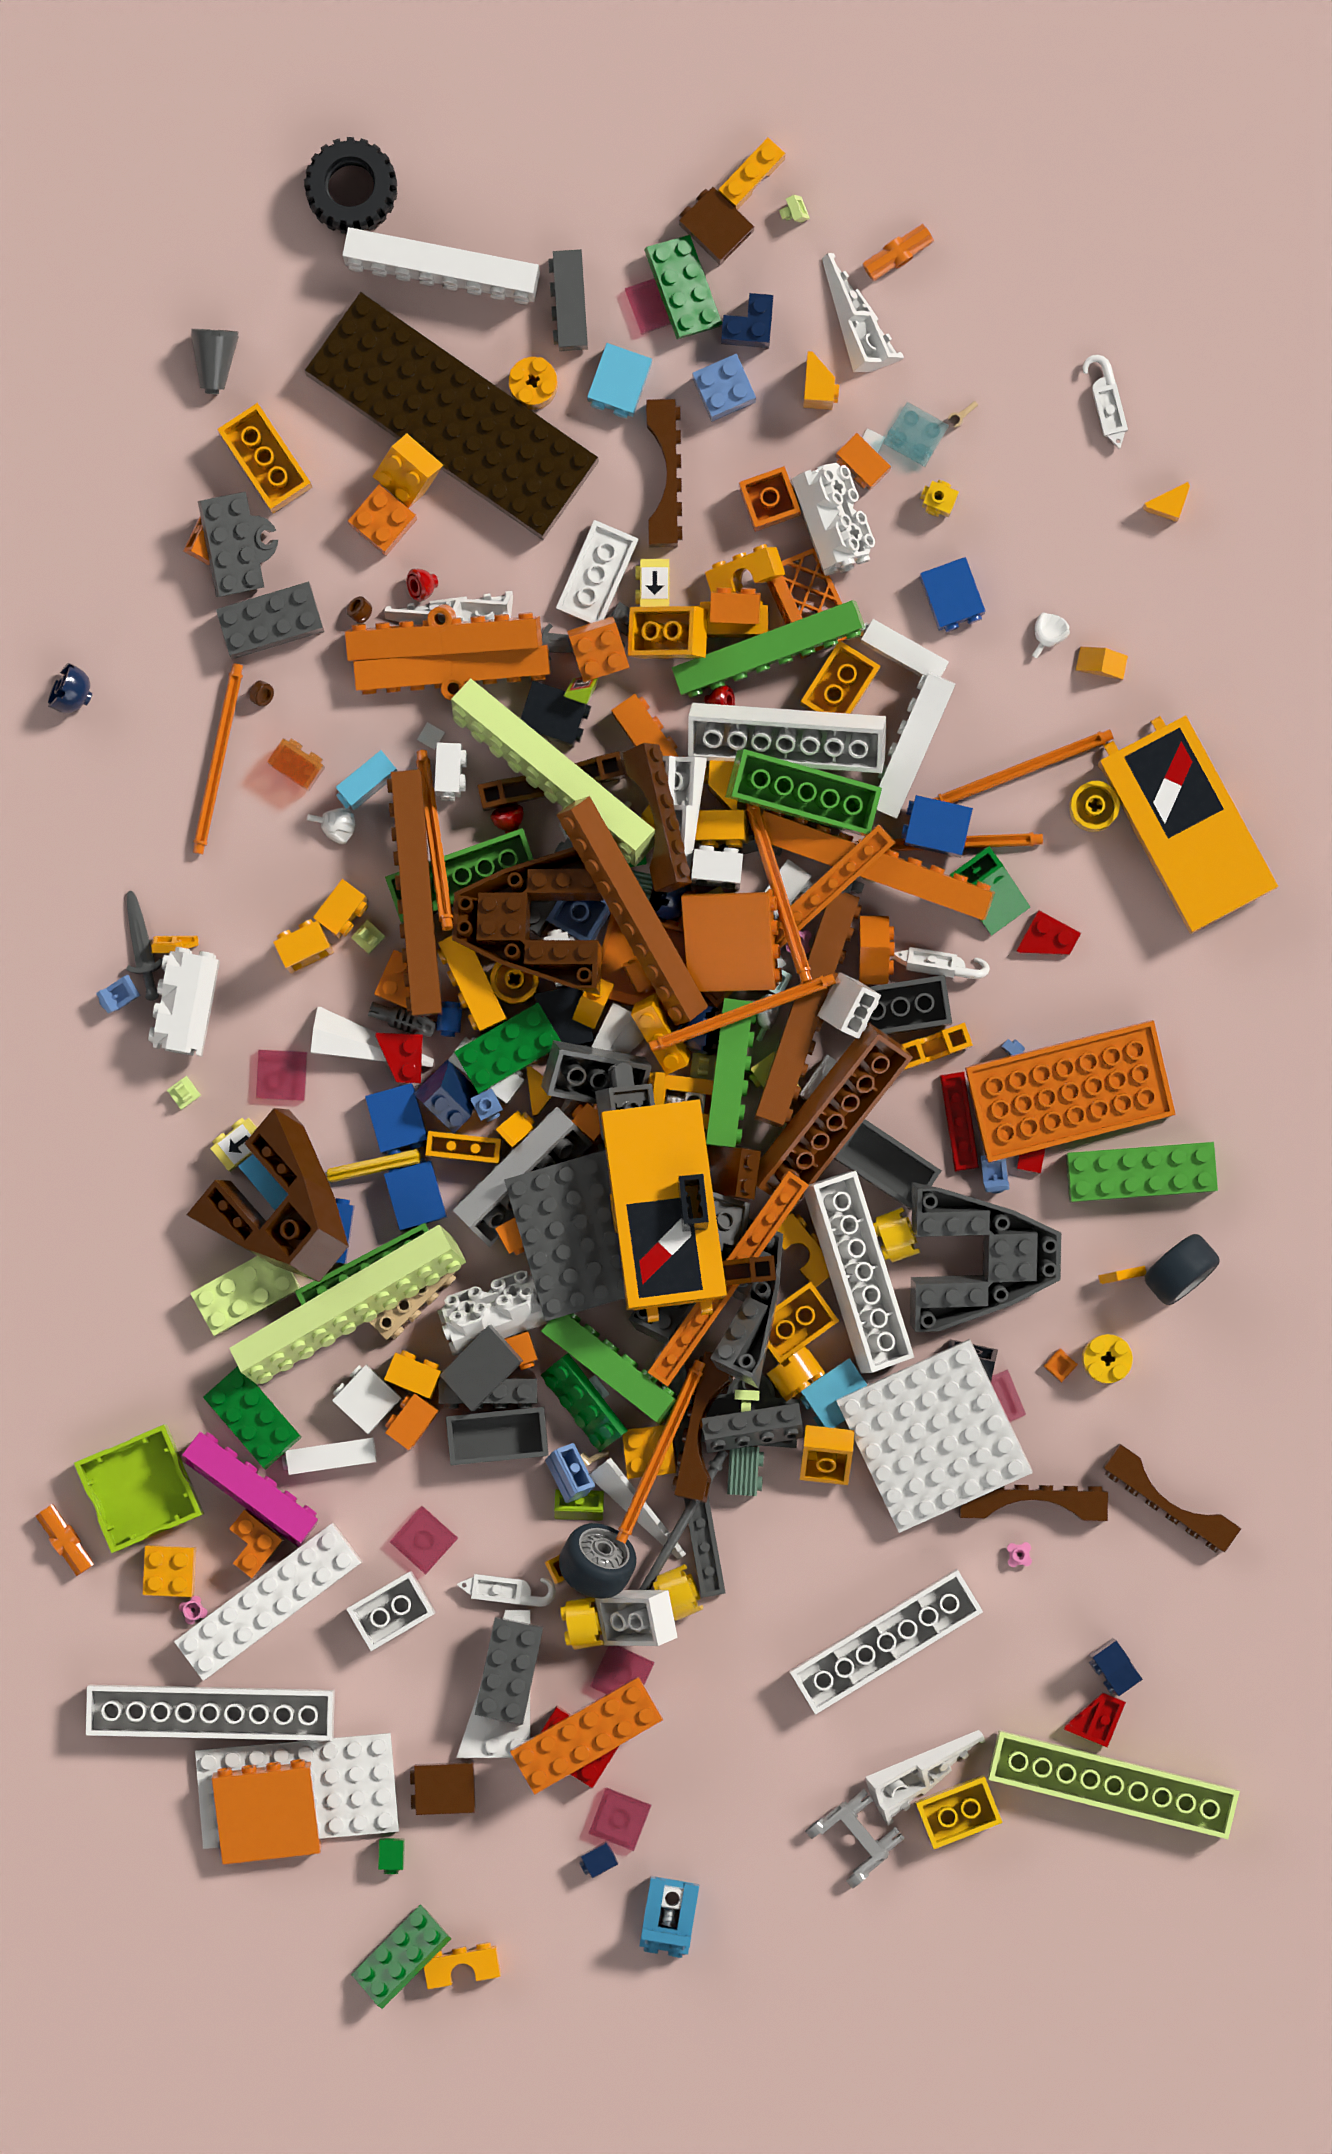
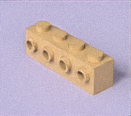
M456 1272L447 1273L437 1283L423 1287L419 1290L418 1294L401 1300L393 1309L384 1310L377 1314V1317L369 1323L386 1340H389L391 1337L395 1340L404 1331L402 1326L408 1320L412 1323L422 1313L419 1309L425 1303L430 1305L438 1298L439 1294L437 1291L442 1286L448 1288L456 1280L454 1276Z

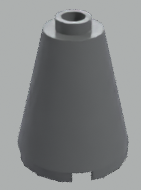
M191 329L200 388L205 389V393L219 394L220 390L225 389L239 338L238 331Z

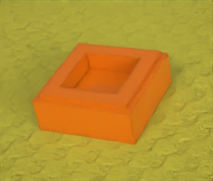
M1059 1348L1043 1367L1062 1383L1078 1364Z

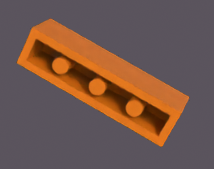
M633 694L611 710L612 715L635 747L642 743L659 744L663 756L679 757L675 751L678 748L671 736L666 738L661 730L664 728L657 716L652 718L647 710L650 707L642 696L638 698L636 694Z

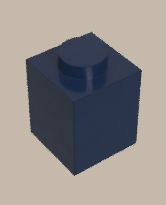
M608 1841L581 1854L582 1861L579 1862L585 1875L590 1873L592 1878L619 1863Z

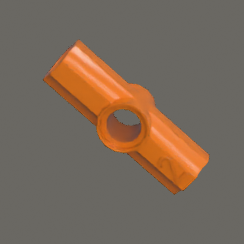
M921 224L903 237L899 236L890 241L882 248V251L863 262L862 265L874 282L892 269H898L908 263L914 257L913 255L931 245L934 239L927 227Z
M51 1504L36 1515L37 1520L49 1535V1541L60 1556L64 1557L76 1576L94 1565L93 1560L81 1545L79 1536L70 1524L67 1525L54 1504Z

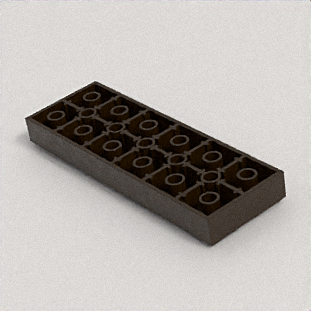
M362 292L358 294L305 369V373L309 378L398 440L406 434L411 436L443 464L441 470L542 540L545 539L599 462L598 457Z

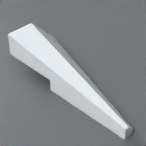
M827 253L822 258L853 372H872L901 361L904 358L901 352L897 353L890 344L892 338L889 334L884 335L877 324L879 319L858 289L854 290L847 281L849 275L846 271L841 272L834 261L836 257L834 253Z
M505 591V596L491 597L490 593L483 594L481 599H467V596L433 600L429 601V605L417 607L414 603H409L407 608L392 609L391 606H386L384 611L385 619L397 622L413 621L414 625L423 624V620H427L429 612L442 604L452 607L456 617H461V621H471L470 617L485 616V620L494 619V615L509 614V618H511L513 591ZM439 613V621L445 623V616L442 613Z
M663 756L665 771L668 775V784L674 800L673 805L676 818L679 822L681 839L685 847V856L691 870L707 758Z
M613 1003L592 1047L629 1054L641 1043L644 1036L633 1020L631 1011ZM565 1099L561 1111L568 1116L582 1101Z
M317 1007L311 1044L312 1054L386 1062L380 1045L375 1038L376 1032L322 1007ZM422 1054V1066L433 1067L434 1059Z
M609 1458L590 1473L589 1477L627 1512L636 1489L614 1461ZM645 1501L637 1522L664 1546L671 1533ZM678 1542L671 1552L678 1560L686 1554Z
M977 1730L866 1776L869 1793L885 1823L888 1826L894 1822L893 1817L902 1809L907 1811L911 1807L909 1803L921 1793L925 1795L952 1771L951 1766L957 1760L967 1758L969 1756L968 1751L978 1742L984 1743V1735Z

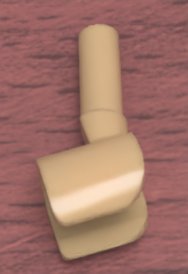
M974 401L959 413H951L948 416V421L953 416H959V423L953 427H960L963 423V418L978 406L977 402Z
M608 1450L592 1455L590 1458H588L585 1452L580 1456L587 1467L596 1460L607 1457L610 1454Z

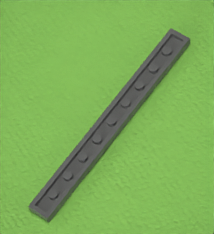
M685 1363L668 1386L669 1389L677 1394L674 1397L675 1400H677L687 1377ZM691 1399L673 1438L677 1460L679 1453L684 1451L685 1443L682 1442L684 1429L688 1428L690 1423L687 1414L689 1406L692 1404ZM708 1496L707 1503L700 1502L688 1523L701 1597L726 1593ZM684 1498L685 1507H687L690 1499Z

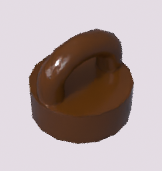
M359 596L349 603L346 612L354 621L362 624L371 616L372 605L363 596Z
M258 680L250 690V701L258 706H266L273 699L274 689L270 684Z

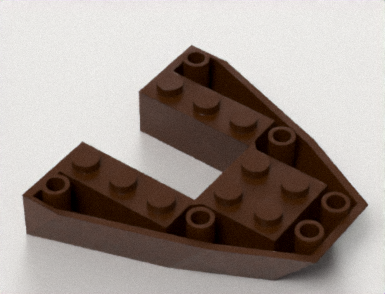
M574 847L505 868L454 892L453 941L499 964L571 988L600 995L602 947L598 940H529L531 901H604Z
M273 1108L244 1144L288 1193L284 1201L266 1221L232 1181L214 1180L186 1215L274 1266L320 1282L349 1245L334 1194L304 1125L289 1109Z

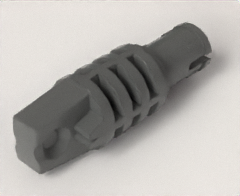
M376 1002L371 1004V1011H369L368 1016L386 1021L390 1027L431 1037L435 1031L436 1022L425 1016L413 1017L412 1011L407 1012V1009L398 1006L389 1008Z

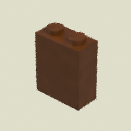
M712 187L709 191L704 189L696 198L698 202L692 208L687 206L679 215L681 218L679 226L721 265L754 232V226L719 191Z
M706 1145L712 1191L731 1198L754 1200L761 1151Z
M474 1762L415 1764L414 1770H410V1785H415V1795H411V1810L416 1809V1815L476 1812Z

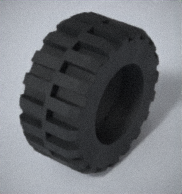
M347 137V141L341 142L340 138L333 140L334 144L322 146L321 152L319 154L315 153L311 158V165L307 166L304 187L309 206L317 219L322 224L325 223L333 231L338 229L342 234H347L348 227L359 230L368 228L371 231L376 228L375 225L378 222L382 224L387 219L386 215L392 212L394 200H397L398 185L393 165L390 163L386 153L383 154L377 145H370L368 140L361 138L360 141H355L354 137ZM360 166L366 169L373 178L374 189L372 195L364 203L357 206L348 207L336 203L330 196L328 189L331 176L342 167Z

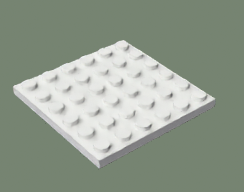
M970 1339L836 1400L849 1429L855 1430L854 1439L899 1533L1033 1473Z

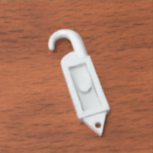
M1092 355L1085 360L1083 373H1088V367L1093 362L1099 363L1102 367L1104 377L1094 383L1092 392L1103 436L1108 437L1120 449L1128 427L1113 370L1109 360L1104 356Z
M909 947V950L895 952L894 956H892V959L906 966V970L939 976L945 975L952 978L958 976L981 979L988 975L990 970L988 963L980 958H974V962L980 964L982 969L975 970L965 968L964 961L957 957L956 954Z
M474 1574V1577L457 1584L471 1595V1599L537 1607L550 1604L556 1594L554 1584L546 1578L540 1579L549 1589L545 1597L531 1596L529 1584L520 1579Z

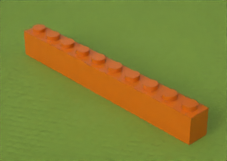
M766 810L762 815L771 845L830 866H834L858 844L853 841L854 837L842 832L839 833V836L832 834L829 827L817 824L815 828L807 825L808 820L797 817L790 819L785 817V814L772 810ZM890 849L860 875L863 878L981 920H986L995 894L994 891L990 890L991 886L979 881H977L976 885L967 882L968 877L954 873L952 877L944 874L945 869L935 865H931L930 868L921 865V860L913 857H908V860L899 858V853Z

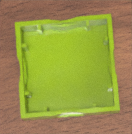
M163 1424L112 1448L102 1450L74 1462L86 1494L95 1506L99 1525L111 1553H115L204 1515L167 1424Z

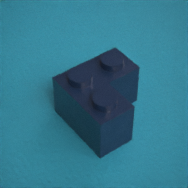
M749 293L748 317L723 315L721 344L769 348L774 295Z
M1114 1638L1089 1654L1092 1659L1089 1662L1090 1666L1096 1674H1103L1106 1679L1103 1684L1110 1694L1115 1692L1120 1696L1143 1680L1130 1662L1131 1660Z

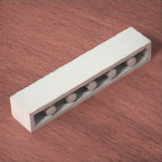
M931 672L928 673L927 677L922 675L917 689L921 690L917 699L912 698L907 711L911 712L908 721H902L897 732L901 734L898 744L893 742L889 750L888 756L892 757L889 765H884L882 773H879L878 778L882 779L879 785L882 791L877 806L878 811L894 818L898 817L956 683Z

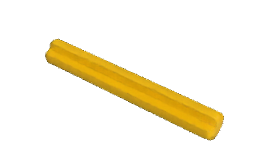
M415 1149L333 1167L327 1170V1179L332 1183L419 1164L421 1156L419 1151Z

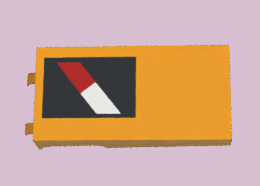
M1185 715L1168 725H1165L1163 719L1159 716L1150 721L1156 730L1155 732L1121 750H1118L1113 741L1105 744L1103 747L1109 756L1100 760L1097 766L1116 792L1135 835L1189 933L1192 934L1274 891L1279 886L1187 716Z
M700 1099L602 1112L600 1117L602 1120L611 1186V1208L615 1233H618L626 1310L646 1309L648 1323L659 1321L658 1307L700 1302L701 1316L713 1314L711 1300L723 1299L727 1296ZM703 1174L709 1219L708 1228L706 1230L683 1232L678 1177ZM698 1185L685 1186V1191L688 1193L686 1200L689 1205L688 1219L701 1218V1214L698 1212L700 1204L697 1200Z

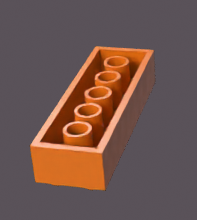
M637 1676L511 1749L510 1753L535 1795L663 1721V1717L640 1677Z

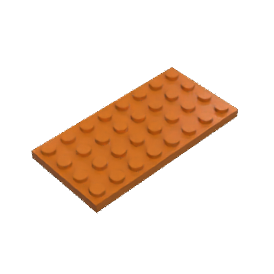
M1154 1020L965 1067L987 1162L1176 1115Z

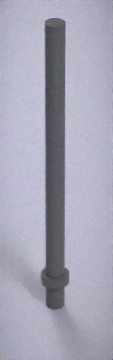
M718 1451L713 1461L710 1460L708 1463L710 1466L707 1471L711 1477V1483L718 1470L721 1471L723 1468L721 1465L728 1455L725 1451ZM689 1501L642 1583L640 1590H650L653 1586V1582L657 1579L700 1504L699 1501Z

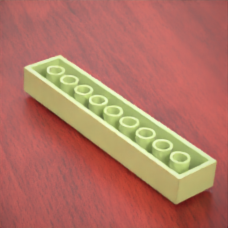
M471 678L452 697L454 722L461 728L466 727L469 729L473 738L479 743H486L490 747L489 750L496 757H503L514 772L519 773L520 771L526 776V781L532 787H539L543 790L545 797L552 803L557 802L563 807V810L574 801L590 796L627 863L630 862L636 867L654 847V828Z
M437 1225L229 1349L242 1374L257 1385L267 1383L275 1374L291 1369L294 1363L311 1357L314 1351L321 1347L332 1345L335 1339L343 1334L352 1333L356 1330L357 1326L364 1322L374 1320L377 1314L384 1310L395 1308L398 1302L415 1296L423 1287L437 1283L447 1273L458 1271L461 1265L466 1263V1260L454 1237L440 1225Z
M1001 1730L998 1731L987 1776L988 1780L1224 1839H1229L1240 1793L1239 1790Z

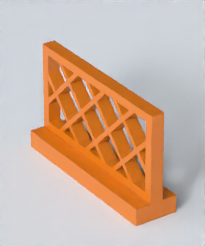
M814 548L781 561L783 567L788 565L796 568L793 580L781 576L766 582L786 625L803 619L801 614L804 608L816 613L822 612L823 610L821 609L825 599L835 602L836 606L842 604L830 575H824ZM812 554L817 563L814 571L801 566L804 558ZM800 570L812 575L809 586L796 582ZM815 577L825 580L827 586L824 593L811 588ZM794 586L806 590L803 602L793 598L791 592ZM810 592L822 597L819 608L806 604ZM843 637V638H841V639H838V642H839V640H840V641L846 640L847 637ZM824 645L816 647L815 651L818 652L825 649ZM801 653L799 654L801 659L811 656L810 654L802 657Z

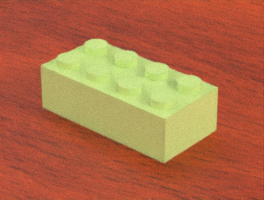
M256 1256L190 1294L213 1336H217L290 1296L301 1287L292 1272L274 1266Z

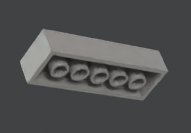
M556 1107L517 1147L512 1149L510 1154L500 1164L494 1167L493 1171L483 1181L476 1185L475 1189L466 1198L459 1202L453 1211L490 1247L500 1237L495 1227L515 1217L504 1179L579 1158L593 1143Z

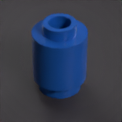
M441 1001L442 1014L437 1016L436 1031H440L441 1036L455 1037V1033H460L461 1003Z

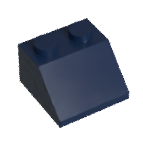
M447 1059L414 1095L454 1134L471 1117L474 1109L471 1098L478 1095V1092L474 1085Z

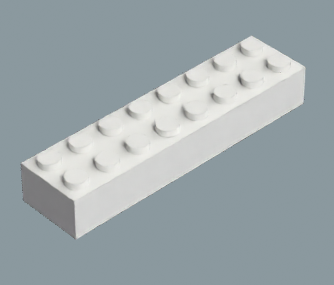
M349 227L342 255L345 266H349L348 269L355 272H363V269L381 277L391 274L396 275V279L402 281H410L411 278L420 280V284L434 286V283L442 284L443 288L457 291L458 288L467 289V293L473 295H481V292L491 294L490 297L494 299L505 300V297L513 298L516 303L525 305L529 302H535L540 277L538 264Z
M692 703L688 716V757L707 758V761H735L737 750L746 749L816 769L882 773L886 716Z
M845 1172L809 1184L804 1195L860 1373H872L914 1358L857 1172Z
M332 1523L174 1642L204 1681L361 1564L362 1560L336 1525Z
M955 1569L789 1672L816 1715L983 1613L961 1574Z

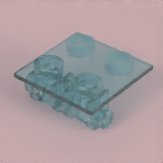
M907 402L893 427L888 432V436L883 444L926 467L949 425Z

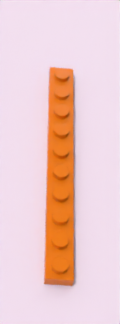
M879 824L790 905L798 932L895 843ZM777 917L775 920H778L779 933L776 935V944H780L781 949L787 943L780 917ZM707 991L703 993L718 1007L724 1001V998L730 996L734 991Z
M788 1171L727 1260L759 1257L809 1187V1184ZM740 1284L726 1285L727 1296L723 1299L711 1300L713 1314L701 1316L700 1302H696L647 1373L668 1387Z

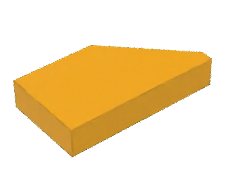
M154 936L151 945L152 953L175 952L176 947L189 949L198 946L199 939L198 936Z
M1145 1266L1101 1274L1098 1275L1099 1282L1106 1284L1145 1276L1146 1268Z

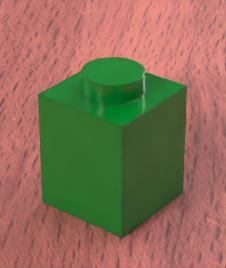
M404 1838L379 1839L378 1870H384V1874H398L399 1870L404 1869Z

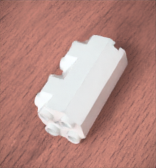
M837 463L817 467L818 470L812 472L808 470L791 478V485L825 576L838 572V569L840 573L847 572L854 568L853 564L855 563L859 565L870 561L869 552L875 545V539L871 533L866 515L862 511L853 509V505L858 501L859 495L853 483L850 470L845 465L840 466Z
M176 947L175 952L170 951L169 956L164 955L162 961V969L165 971L164 979H159L157 993L162 995L160 1003H155L153 1017H155L156 1023L155 1027L150 1028L148 1041L153 1043V1048L160 1049V1045H162L161 1048L165 1049V1051L194 1056V1051H196L197 1056H203L220 961L216 959V955L213 953L200 951L199 955L192 954L190 949Z
M523 1270L493 1280L488 1293L475 1286L449 1295L444 1300L445 1305L442 1309L437 1310L441 1323H446V1325L442 1326L446 1339H452V1342H449V1346L453 1356L461 1354L488 1325H492L505 1339L549 1322V1320L545 1321L533 1277Z

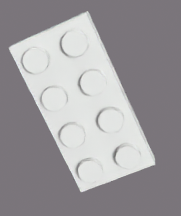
M594 520L556 606V610L589 624L605 619L639 539Z

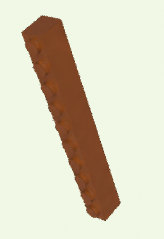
M420 769L391 772V778L387 779L388 793H393V802L389 803L390 817H395V827H391L392 842L397 841V851H393L394 866H399L400 875L395 876L396 890H401L402 896L401 900H397L398 913L403 914L404 924H399L400 937L401 939L405 938L406 948H402L403 963L408 965V972L404 973L405 987L410 988V997H406L407 1012L412 1011L413 1017L442 1014L421 771Z
M588 796L574 801L556 814L562 828L570 838L574 849L583 861L586 870L597 886V890L601 893L609 911L614 916L622 934L627 939L634 955L640 962L645 975L649 978L673 1023L679 1025L691 1021L708 1008L707 1003L591 797Z
M846 892L840 893L825 907L807 959L811 969L810 975L812 980L819 978L821 975L824 977L829 974H833L836 980L839 974L835 972L837 965L843 964L847 952L843 950L845 941L850 942L854 932V928L850 927L853 918L858 919L862 908L861 905H858L860 897ZM830 986L826 990L823 989L793 1001L754 1117L755 1120L778 1128H782L784 1122L789 1124L793 1110L789 1108L792 1100L797 1101L801 1087L797 1086L799 1078H804L809 1064H806L805 1060L807 1054L812 1055L816 1041L812 1039L815 1031L820 1032L824 1021L817 1015L828 996Z

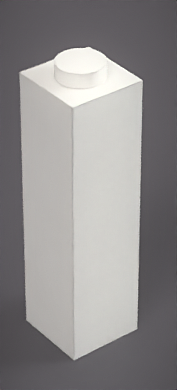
M872 619L870 624L866 622L864 624L866 629L860 631V636H862L861 644L920 677L922 675L927 677L929 672L941 677L948 666L949 661L875 619Z
M374 1438L287 1450L286 1456H282L284 1471L288 1470L289 1475L377 1462Z

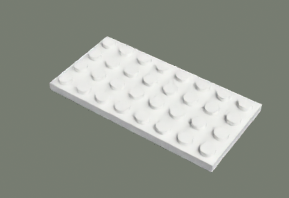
M391 1733L333 1738L332 1741L304 1740L195 1750L203 1849L220 1848L212 1784L214 1772L226 1767L232 1768V1770H241V1767L245 1765H256V1768L266 1767V1764L271 1762H280L281 1765L290 1764V1761L296 1759H304L305 1762L311 1761V1776L319 1839L399 1832Z

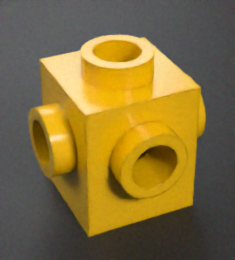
M932 481L930 487L925 485L920 499L924 500L922 507L926 508L925 512L930 515L939 517V514L949 518L959 491L950 488L951 484L945 481ZM939 496L942 500H936L935 497Z

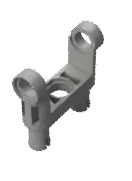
M862 1789L848 1803L846 1801L842 1802L828 1815L817 1820L805 1831L813 1839L818 1834L825 1833L841 1819L871 1856L854 1869V1874L846 1880L852 1889L865 1880L873 1869L888 1858V1852L905 1839L901 1833L895 1837L899 1833L896 1827L879 1841L874 1840L857 1819V1814L874 1801L870 1795L861 1801L868 1795L865 1789Z

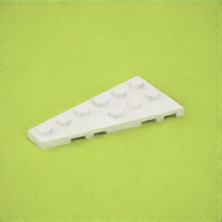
M505 1610L503 1618L530 1624V1610ZM478 1691L457 1758H513L510 1750L530 1739V1694L524 1723L521 1725L475 1715Z

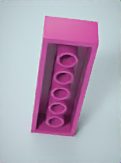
M199 1432L182 1454V1462L299 1548L317 1525V1513L307 1505L301 1507L297 1504V1498L290 1492L285 1490L282 1493L276 1487L278 1484L268 1476L264 1478L257 1474L258 1469L251 1463L246 1461L243 1464L237 1458L238 1454L227 1446L225 1449L220 1447L217 1443L218 1439L212 1434L206 1432L204 1435L202 1432Z

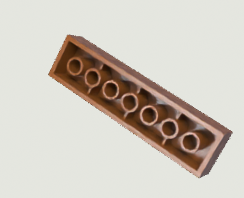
M868 1022L860 1038L854 1039L760 1159L756 1186L772 1196L788 1171L807 1184L815 1183L912 1060L911 1054L897 1041ZM804 1194L801 1196V1198L799 1199V1201L797 1202V1204H798V1203L801 1201V1199L805 1196Z

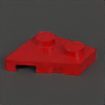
M1038 910L1016 952L1023 954L1070 955L1081 933Z
M375 1033V1038L380 1045L395 1082L421 1083L423 1035Z
M1102 1692L1071 1719L1063 1729L1108 1748L1126 1702Z

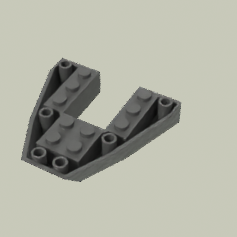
M912 1182L911 1230L917 1237L983 1235V1275L911 1277L910 1325L915 1332L941 1331L1009 1307L1061 1280V1232L1017 1211L946 1189Z
M750 1218L748 1220V1228L754 1221ZM778 1231L759 1256L774 1255L776 1281L746 1283L738 1286L732 1297L743 1301L710 1358L717 1369L758 1389L775 1316L780 1285L783 1234ZM723 1247L721 1251L722 1261L727 1260L733 1249ZM696 1303L658 1307L659 1321L649 1323L646 1309L635 1310L631 1314L629 1321L637 1331L664 1344H668Z

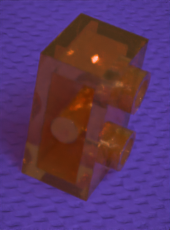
M283 738L267 763L309 792L325 769L324 765L321 764L323 759L313 752H310L309 755L301 750L303 746L291 738L287 741Z

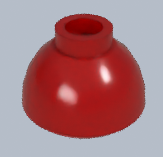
M411 569L406 578L410 596L417 602L428 599L432 595L434 588L438 587L437 576L423 569Z
M728 685L718 687L710 695L705 696L704 704L735 706L734 692Z
M518 804L501 807L494 810L490 818L497 828L505 831V834L519 830V825L523 820V807Z

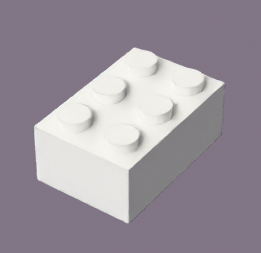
M700 845L699 849H694L691 885L721 886V888L740 890L743 854L738 853L739 849L724 848V852L714 851L712 846Z
M412 1571L347 1608L349 1615L370 1651L436 1613Z
M622 1590V1592L611 1598H595L604 1646H660L678 1638L668 1590Z

